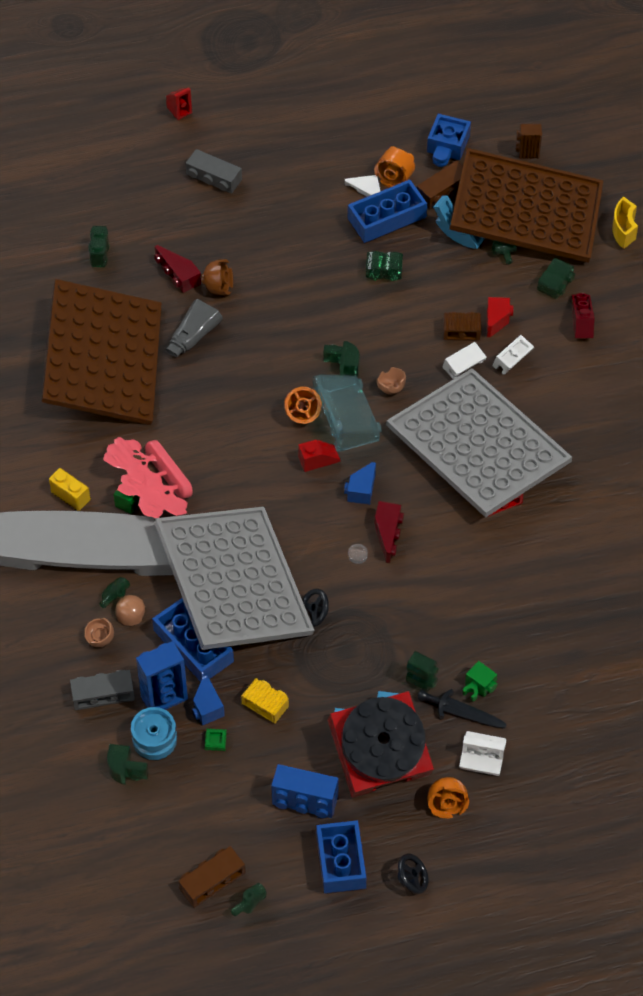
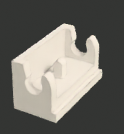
M520 335L496 356L492 366L495 369L501 366L503 368L502 374H506L534 346Z
M473 342L446 358L443 369L446 370L452 379H455L467 369L478 363L481 364L487 357L479 346Z

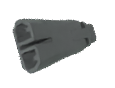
M199 299L194 300L181 324L174 332L172 339L169 341L166 351L172 356L178 357L181 353L184 354L193 348L203 336L222 322L223 317L220 312Z

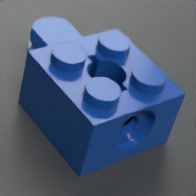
M437 114L427 138V152L433 154V164L438 167H444L448 164L450 158L461 159L470 137V121Z

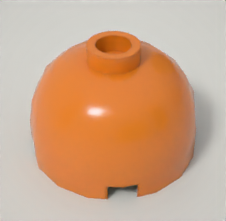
M300 386L292 389L284 400L286 415L292 421L301 424L313 422L319 416L322 407L320 396L309 387Z
M453 777L440 778L429 788L427 795L428 806L437 817L453 818L452 814L459 813L461 815L469 806L467 789L458 779Z

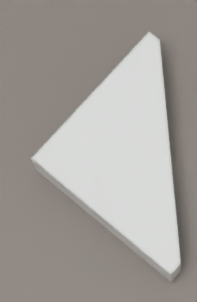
M376 175L345 179L346 186L357 189V192L366 197L380 192Z

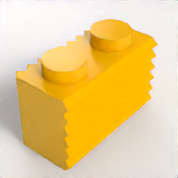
M59 468L49 478L51 493L60 497V499L74 507V509H77V511H80L90 501L89 487L62 468Z
M257 678L254 679L241 696L243 705L274 724L289 707V698L283 691H277L271 688L268 682L258 680Z

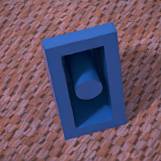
M375 462L350 475L349 483H345L344 494H347V502L370 505L376 474Z
M207 675L203 676L193 699L194 708L192 709L195 719H199L202 726L225 716L224 706Z

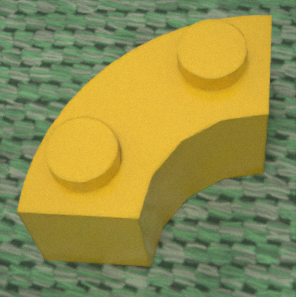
M622 197L616 205L612 225L614 238L623 249L636 240L638 225L634 222L637 206L625 197Z

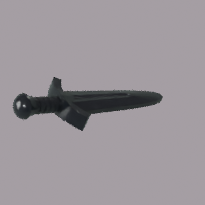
M423 689L418 692L417 698L419 701H427L439 706L438 715L440 720L444 719L443 712L483 725L502 729L506 728V723L499 718L451 698L454 694L452 689L448 690L442 698L431 695Z

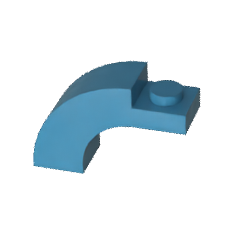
M442 196L433 208L438 215L436 223L440 229L457 243L470 248H478L485 238L449 230L454 206L448 196Z

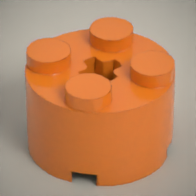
M391 146L375 165L374 172L376 177L378 175L381 179L380 182L388 188L407 181L415 170L414 156L411 153Z

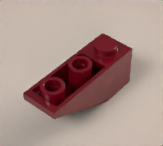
M159 245L155 246L154 259L157 264L162 265L165 274L172 278L176 288L185 293L202 284L201 272L191 260Z
M585 293L572 295L575 338H594L595 317L590 295Z
M379 501L375 515V530L385 561L390 563L391 557L396 555L397 545L394 544L395 540H399L401 529H398V526L403 524L404 513H401V505Z

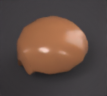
M391 367L387 373L382 371L377 378L378 388L386 394L400 392L406 382L405 372L395 367Z
M135 595L121 597L115 609V616L118 622L126 626H133L142 621L145 614L143 600Z
M106 618L94 619L85 627L84 637L90 645L104 647L110 644L114 638V628Z

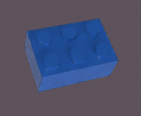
M277 765L271 786L272 805L280 809H294L303 814H315L320 818H333L338 799L337 777Z
M358 820L316 825L324 893L366 889V871Z

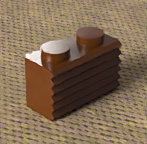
M520 124V130H516V140L519 142H515V152L519 153L520 159H539L542 141L541 124Z
M445 312L443 320L444 340H480L481 314L474 312Z

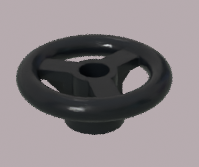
M315 588L308 591L302 599L305 609H309V612L312 613L311 623L313 627L320 625L329 611V601L326 593L321 589ZM315 594L319 595L315 602L307 603L310 597Z
M410 853L404 854L398 863V880L412 893L421 894L428 887L429 878L427 870L417 856ZM406 860H411L416 866L409 867L405 862ZM419 872H421V874H422V885H421V887H420L419 880H418V878H419Z

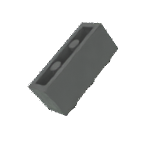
M196 149L186 162V175L232 194L242 181V168Z
M117 670L113 673H99L95 676L77 677L70 680L75 710L135 700L130 670Z

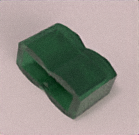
M93 226L90 231L91 241L88 246L90 264L92 267H105L108 262L107 252L109 250L108 229L106 226Z
M367 252L366 278L372 280L385 278L391 281L402 279V253Z
M554 258L540 277L537 290L557 299L559 295L564 294L567 288L566 285L574 280V266Z
M414 651L407 663L406 681L428 692L438 682L436 677L439 671L437 661Z

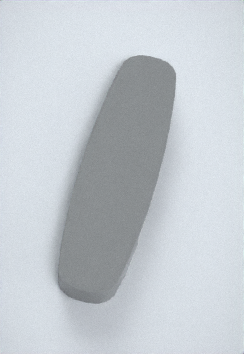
M15 511L0 513V566L36 570L41 565L95 569H134L135 573L141 576L174 575L155 526L156 518L83 511Z

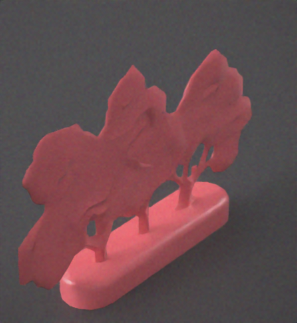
M117 437V439H114L113 444L108 445L103 460L113 467L122 468L127 471L126 475L121 476L122 484L118 486L117 490L128 496H139L138 506L145 516L159 518L163 514V510L176 516L187 513L185 509L188 503L183 499L192 496L191 483L157 440L146 443V455L140 452L141 444L134 439L124 440L121 437ZM133 455H140L141 458L145 459L139 460L134 458ZM149 461L153 463L159 471L158 473L150 471L148 468ZM161 476H163L169 486L163 485Z

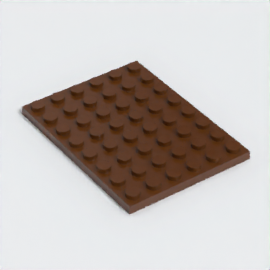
M467 148L449 230L589 263L604 180Z
M55 279L41 402L151 425L154 411L162 302Z

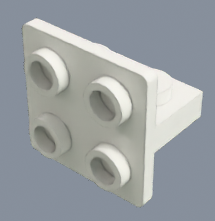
M467 731L466 736H464L459 768L499 776L506 739Z

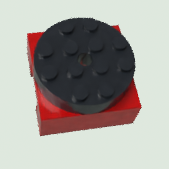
M409 691L390 697L372 698L358 706L330 713L328 724L352 798L375 792L376 787L403 779L409 782L430 776L434 770L425 743L424 727L415 712ZM380 735L385 736L389 739L388 743H380L378 737Z

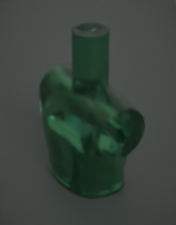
M492 240L493 254H503L506 264L513 263L510 253L516 252L517 246Z
M119 577L110 583L102 592L103 600L99 603L100 606L106 608L112 601L124 597L126 590L130 587L129 581L126 578Z
M258 882L246 889L242 896V902L231 909L232 915L236 917L241 912H253L260 901L267 896L264 886Z

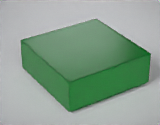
M206 729L205 750L225 751L227 730Z

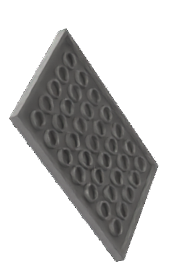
M472 368L391 417L386 422L387 427L485 517L572 462L570 454Z
M264 507L156 518L155 526L202 650L313 634L314 628Z

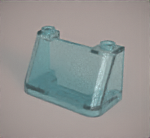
M320 374L313 376V390L321 398L323 410L331 427V435L335 438L334 446L337 452L379 441V433L382 432L379 422H376L365 397L361 378L358 379L357 376Z

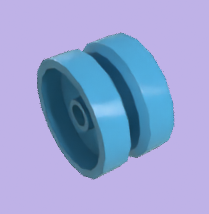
M149 707L135 715L131 722V735L135 751L141 757L149 760H159L171 754L177 745L176 723L173 716L167 710L160 707Z

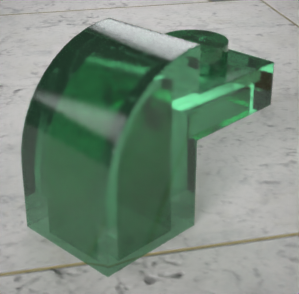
M344 341L343 347L324 345V362L340 363V375L358 377L360 353L354 344Z
M109 744L107 762L109 773L115 781L126 785L127 777L133 780L148 778L147 763L130 761V746Z

